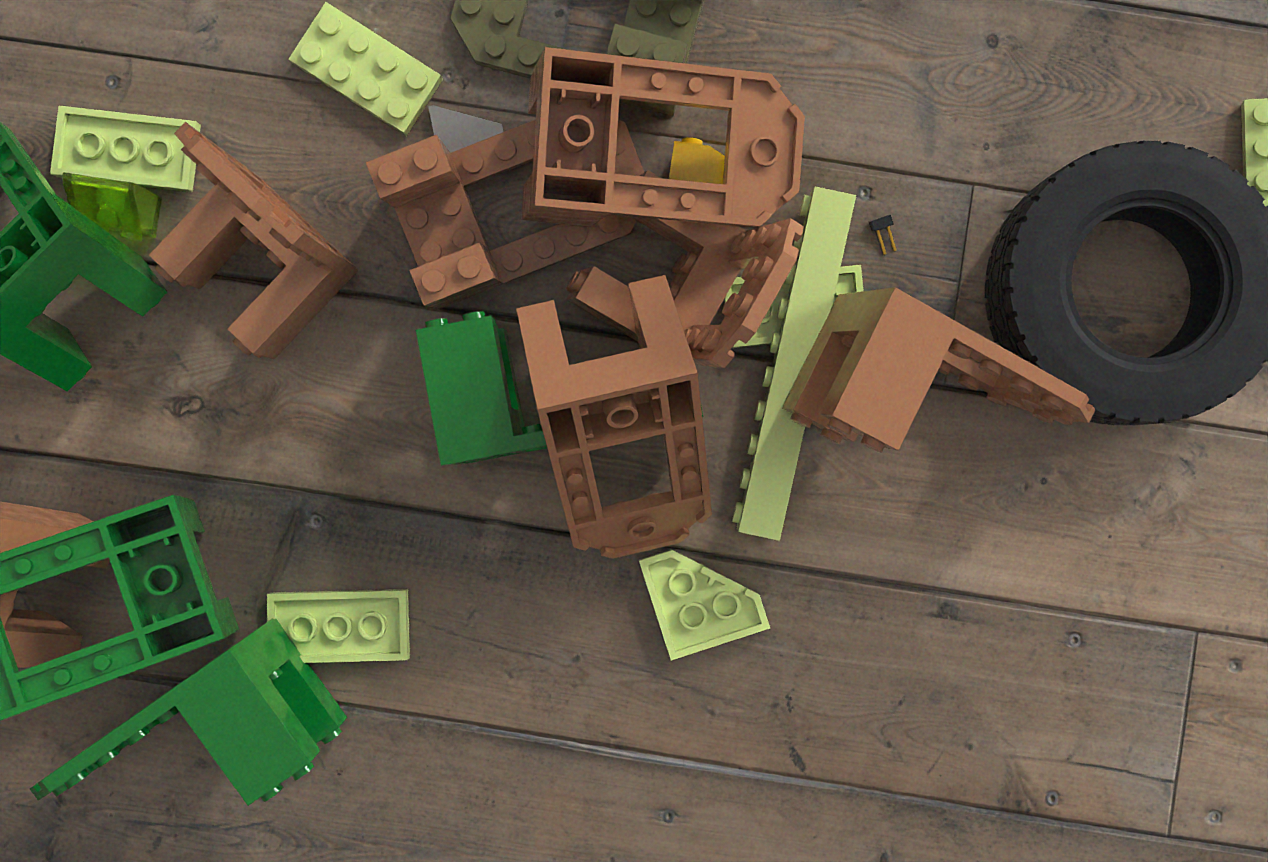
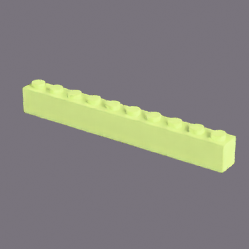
M815 186L810 196L804 195L800 216L805 217L802 237L797 242L793 240L792 245L799 249L797 260L784 284L790 285L788 299L781 298L777 318L783 319L780 333L774 332L769 352L775 353L772 367L766 366L762 386L768 388L765 401H758L754 419L760 421L757 435L751 434L747 454L753 456L750 469H743L739 487L745 489L742 503L736 502L732 522L738 523L736 528L738 532L780 541L805 430L804 426L790 419L792 413L782 409L831 311L856 195Z

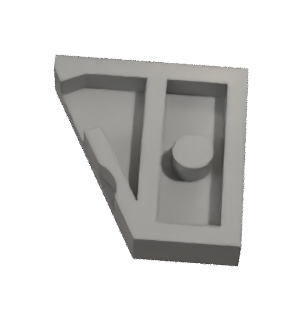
M434 105L428 106L434 135H438L450 153L504 132L503 125L500 123Z

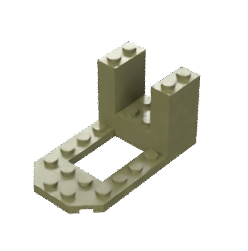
M455 0L450 19L477 65L531 78L545 47L565 48L519 37L529 0ZM630 0L624 25L614 24L607 54L688 64L704 0ZM619 99L620 103L669 116H674L676 105Z

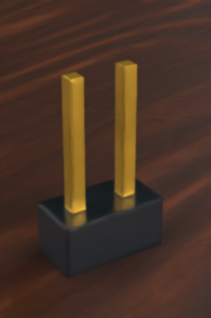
M891 215L869 221L871 231L877 232L883 255L887 253L879 229L885 227L887 228L893 251H897L890 230V226L894 225Z

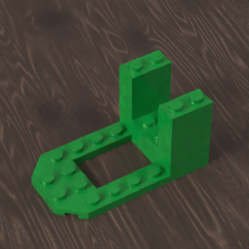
M0 122V186L19 213L0 232V355L68 392L78 381L84 378L86 373L92 368V365L69 329L43 314L46 306L61 291L66 290L78 274L142 317L151 308L155 307L168 292L139 254L56 195L13 132Z
M484 311L471 312L462 315L463 321L448 324L447 318L434 319L425 322L426 328L416 330L441 466L462 465L547 449L541 424L526 427L524 425L508 334L504 328H498L492 316L485 317Z
M171 495L0 553V596L109 558L134 628L131 632L19 671L0 618V721L219 641L240 630L229 598L217 600L195 539V535L204 533L205 530L193 499Z
M272 618L29 789L37 800L42 799L51 792L57 797L83 780L98 767L100 768L120 754V751L127 745L131 746L151 732L150 729L159 723L163 724L180 712L249 806L260 797L264 802L271 799L284 788L281 783L292 776L296 781L314 767L312 760L320 752L316 743L322 741L325 745L336 738L342 732L339 727L347 719V716L309 663H303L299 657L301 655L278 620Z

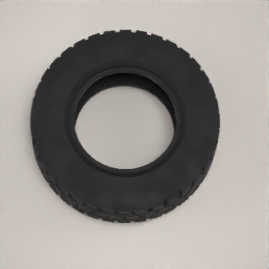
M1145 140L1119 143L1092 151L1062 167L1029 191L1027 196H1024L1011 212L1012 214L1008 215L999 231L1001 234H998L990 252L993 256L989 257L986 275L989 277L985 280V298H988V303L985 304L987 320H991L992 326L989 328L994 342H998L1004 349L1085 393L1089 398L1087 404L1093 405L1095 408L1090 422L1124 426L1148 425L1193 417L1225 402L1227 398L1234 396L1247 385L1245 382L1251 381L1263 368L1261 363L1268 361V206L1263 204L1265 199L1254 186L1250 187L1247 185L1249 181L1236 169H1228L1230 165L1217 157H1207L1209 154L1194 147L1185 149V145L1173 142L1161 144V141ZM1127 220L1156 230L1171 242L1186 266L1190 281V304L1185 321L1173 340L1162 350L1148 358L1129 356L1108 347L1091 333L1077 311L1072 293L1074 260L1083 240L1100 222Z

